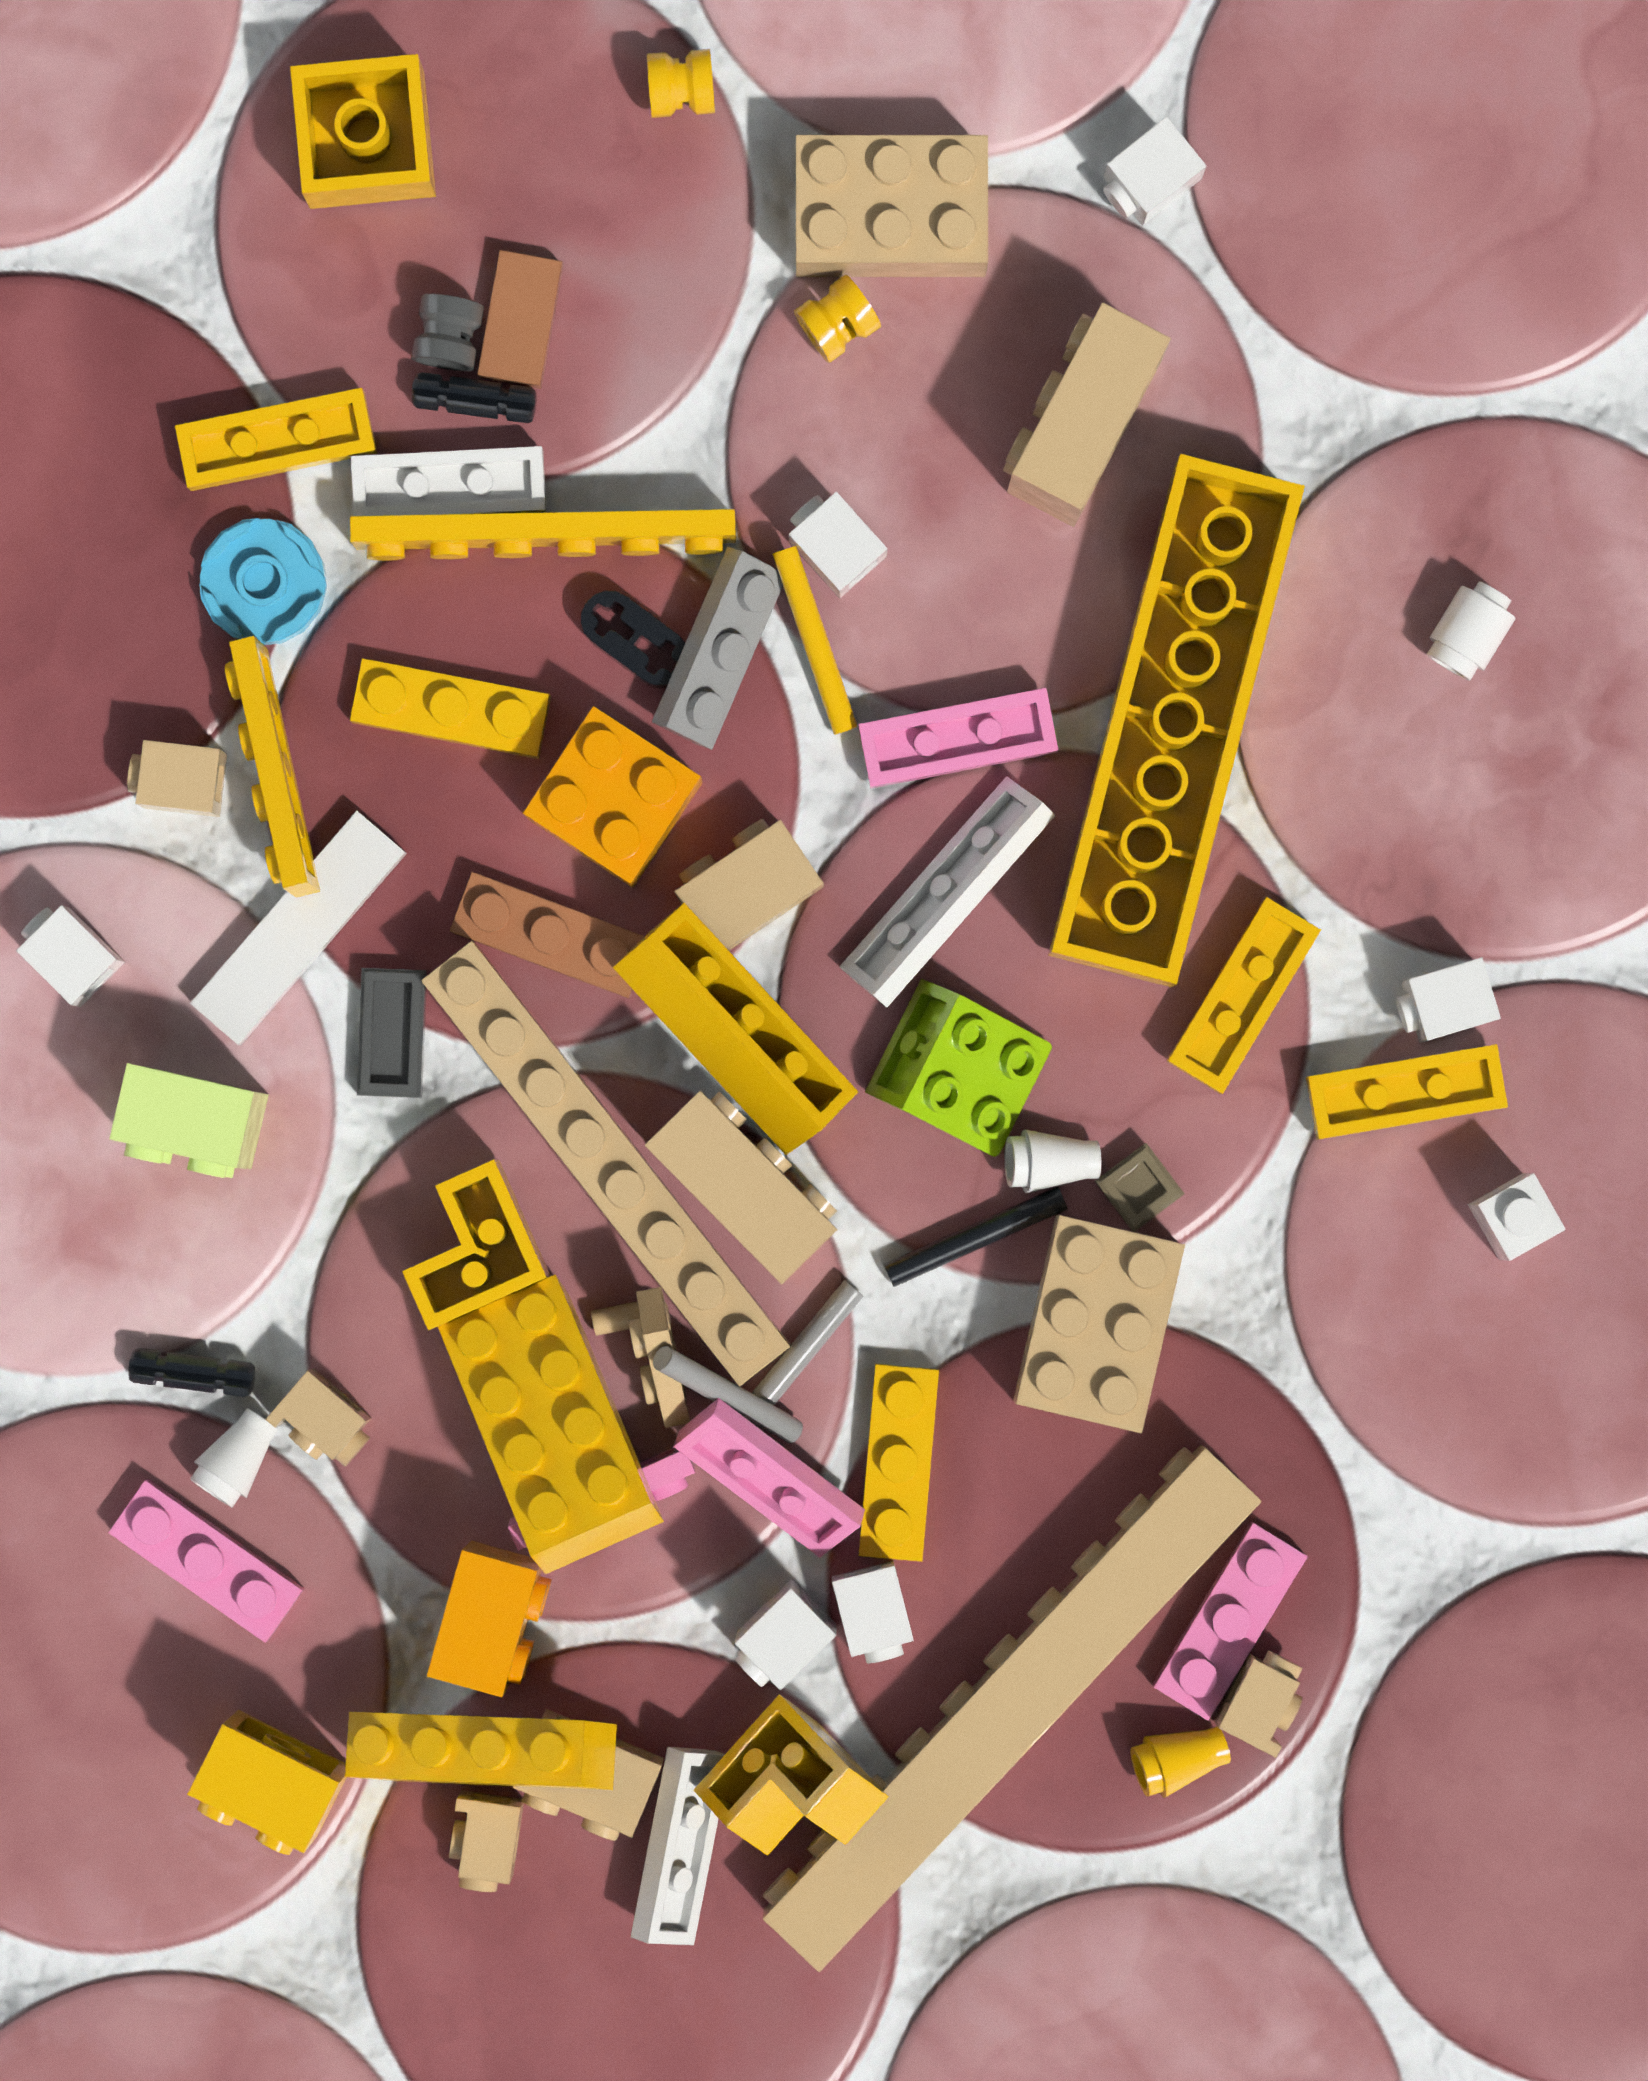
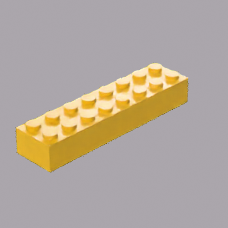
M1184 454L1179 455L1170 480L1048 956L1167 987L1177 985L1302 500L1304 485Z

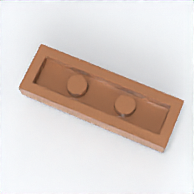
M471 872L450 928V932L628 999H630L633 989L612 967L645 937Z

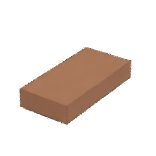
M499 251L477 374L480 379L537 389L542 388L563 270L562 261Z

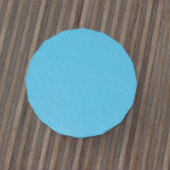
M269 518L242 520L220 532L205 551L201 564L202 569L199 583L201 600L213 622L236 640L255 636L263 645L281 644L305 632L321 612L327 591L325 564L313 542L292 524Z

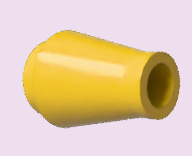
M1218 1726L1200 1731L1144 1736L1143 1744L1131 1747L1130 1750L1135 1775L1143 1793L1147 1797L1160 1793L1163 1798H1166L1213 1769L1228 1764L1231 1761L1227 1741Z

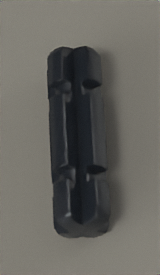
M420 372L415 375L413 380L411 400L413 405L419 409L438 411L439 406L446 407L448 413L498 419L499 414L506 415L507 421L530 423L535 416L537 394L532 387L511 384L509 389H502L501 383L453 376L450 377V381H444L439 374Z
M139 1348L133 1350L130 1356L128 1376L129 1380L133 1383L156 1385L157 1381L163 1382V1387L216 1393L217 1389H223V1395L246 1397L251 1395L253 1391L255 1365L251 1362L228 1360L227 1364H221L220 1358L174 1352L167 1353V1356H161L159 1350Z

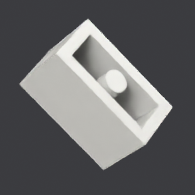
M791 1578L737 1631L735 1644L739 1650L736 1652L738 1657L735 1660L761 1687L771 1680L779 1690H782L837 1636L836 1623Z

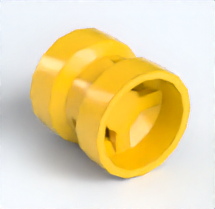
M710 49L691 50L685 57L686 63H680L679 58H672L666 52L647 53L652 118L671 117L676 110L683 109V103H689V109L696 115L715 113Z
M846 274L830 285L828 295L819 301L809 299L793 310L803 331L828 363L845 353L846 344L855 337L867 338L881 328V323L870 303L855 282Z

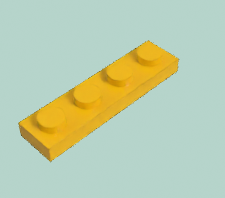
M255 636L231 641L229 644L233 661L225 663V674L233 699H242L246 722L238 724V733L247 761L255 760L260 781L259 784L252 785L251 792L257 816L261 823L268 821L273 845L265 847V858L269 874L274 884L282 882L283 889L296 898L321 892L268 649Z

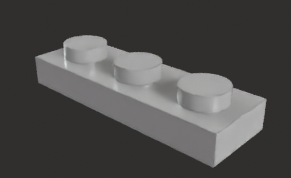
M727 547L652 723L698 746L713 749L783 587L777 569L742 550Z

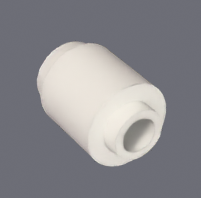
M1480 581L1474 590L1461 586L1429 637L1434 643L1426 655L1452 673L1470 681L1477 669L1485 670L1516 618L1506 610L1511 600L1501 592Z

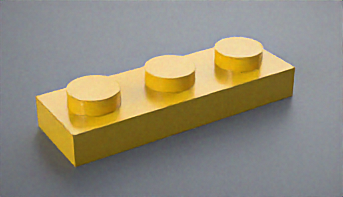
M363 388L175 425L186 484L190 491L351 459V456L377 454Z
M362 658L350 721L354 724L539 759L551 696L546 693Z
M1268 897L1264 898L1166 1062L1217 1093L1223 1094L1321 929Z
M1497 1044L1306 1077L1316 1140L1508 1107Z
M875 1363L862 1507L865 1511L861 1522L859 1556L921 1562L923 1560L939 1369Z

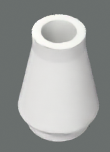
M1025 1129L1022 1131L1021 1136H1008L1004 1154L1007 1184L1009 1187H1022L1025 1193L1083 1179H1098L1101 1173L1099 1142L1097 1140L1083 1141Z
M247 1408L240 1419L194 1461L198 1468L190 1480L232 1508L240 1496L247 1498L268 1446L278 1429Z

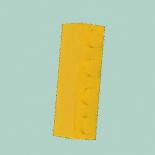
M685 903L653 928L612 967L785 1155H788L820 1132L858 1093V1090Z
M349 1712L345 1777L385 1781L613 1790L617 1724L586 1720Z

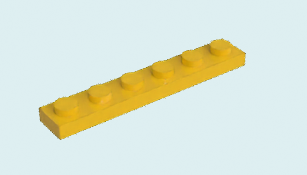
M735 509L350 516V542L356 550H366L367 559L380 561L404 559L405 549H430V558L434 559L468 558V548H494V557L525 558L532 556V547L557 546L558 556L564 557L596 555V546L621 545V554L649 556L659 554V545L685 544V553L709 555L723 553V543H736Z

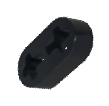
M602 591L594 594L586 601L581 611V625L586 638L596 648L643 683L653 688H667L673 671L669 672L667 669L661 668L655 675L648 672L646 669L649 667L650 660L636 646L641 639H644L657 649H661L666 643H669L675 647L671 656L677 664L685 642L677 633L627 596L617 591ZM615 605L622 607L624 610L620 616L621 621L634 632L629 641L612 630L608 631L604 637L598 635L596 631L599 627V622L594 616L595 611L599 607L606 611L612 610Z

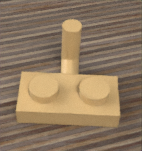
M662 1287L636 1292L637 1302L591 1311L596 1336L630 1329L635 1357L648 1356L650 1365L640 1367L647 1405L659 1402L665 1428L690 1422L684 1385L653 1367V1358L661 1347L668 1346L676 1350L669 1309L664 1300Z

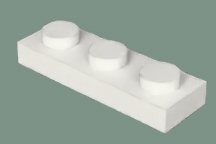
M542 446L351 456L354 516L546 513Z
M667 1747L631 1938L647 1944L694 1945L719 1818L693 1790L725 1755L724 1753L715 1750Z

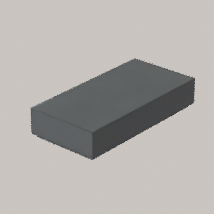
M362 968L357 1074L358 1096L422 1098L427 988L421 980L427 976L426 970Z

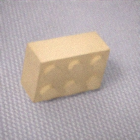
M796 135V277H842L845 274L849 277H986L988 267V135Z
M1103 302L1094 318L1083 313L1065 348L1067 349L1062 357L1070 365L1064 375L1054 370L1051 372L1035 403L1037 406L1032 415L1041 420L1034 432L1025 427L1021 429L1005 460L1006 464L1003 471L1011 475L1007 493L1075 527L1160 366L1171 338Z
M699 1091L645 1146L782 1285L837 1231V1228L829 1221L837 1210L811 1184L802 1192L798 1190L784 1175L792 1164L766 1138L755 1146L739 1130L747 1119L720 1091L711 1100L702 1091Z
M1056 1215L1015 1389L1014 1403L1142 1433L1185 1244Z

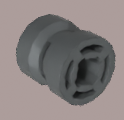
M442 294L422 295L418 314L423 321L424 333L414 339L411 359L417 363L453 371L474 370L477 351L470 342V338H473V332L481 327L484 306L455 296Z

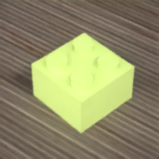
M127 1063L109 1139L126 1143L124 1156L159 1164H171L172 1155L176 1154L189 1157L187 1166L189 1171L220 1178H233L235 1168L252 1169L269 1094Z

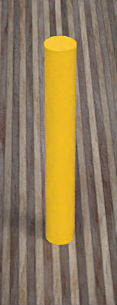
M797 546L773 553L772 555L833 734L836 735L854 729L858 725Z

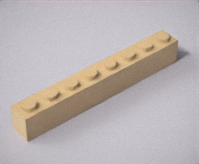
M471 941L422 979V983L739 1387L790 1348L791 1344L479 946Z

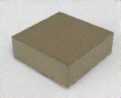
M1144 1143L1094 1181L1132 1232L1138 1230L1185 1194L1147 1143Z

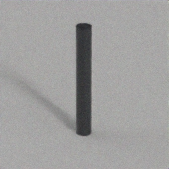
M1057 1186L883 1265L893 1287H896L1068 1210V1207Z

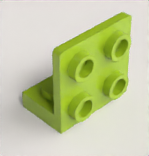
M921 979L865 1093L996 1157L1000 1154L1051 1052L1052 1045L1050 1042L970 999Z

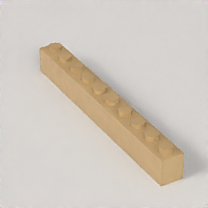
M1200 1445L1193 1453L1186 1447L1177 1452L1160 1471L1159 1475L1166 1482L1149 1500L1141 1493L1136 1496L1115 1520L1122 1529L1105 1547L1098 1540L1093 1542L1071 1566V1569L1078 1574L1076 1578L1061 1593L1054 1587L1050 1588L1027 1613L1034 1622L1017 1640L1010 1634H1007L989 1652L983 1662L990 1669L973 1687L964 1680L951 1692L939 1707L946 1716L929 1734L920 1727L905 1741L895 1754L902 1763L885 1781L878 1774L872 1777L875 1783L889 1797L845 1845L825 1830H822L807 1847V1850L813 1855L809 1862L797 1874L790 1868H787L765 1891L763 1897L769 1904L763 1909V1920L818 1972L833 1959L1262 1502L1204 1446Z

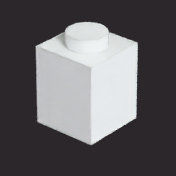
M1166 116L1107 163L1103 178L1108 185L1103 188V191L1113 207L1124 218H1128L1133 214L1140 224L1144 226L1202 179L1207 165Z
M837 491L825 502L819 495L814 496L790 519L796 528L789 533V543L792 547L797 546L801 557L839 599L887 557L888 548Z
M62 905L55 912L49 907L39 912L22 930L21 935L26 941L16 950L70 1005L81 1007L125 963L71 908Z
M1483 957L1402 981L1404 994L1396 996L1397 1009L1406 1033L1416 1031L1419 1043L1501 1019Z
M1522 1173L1468 1204L1499 1260L1511 1261L1566 1230L1534 1173Z
M894 1561L832 1576V1584L851 1657L864 1654L866 1663L870 1664L903 1655L902 1644L914 1640Z

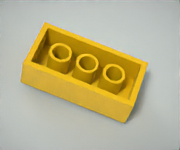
M556 1274L438 1326L530 1556L545 1574L664 1522L572 1300Z

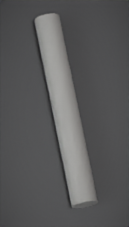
M844 1280L791 1344L790 1348L785 1351L753 1390L752 1394L774 1406L864 1296Z
M663 1346L656 1352L653 1358V1367L659 1372L713 1402L720 1398L751 1423L787 1443H793L800 1437L803 1424L797 1418L668 1346Z

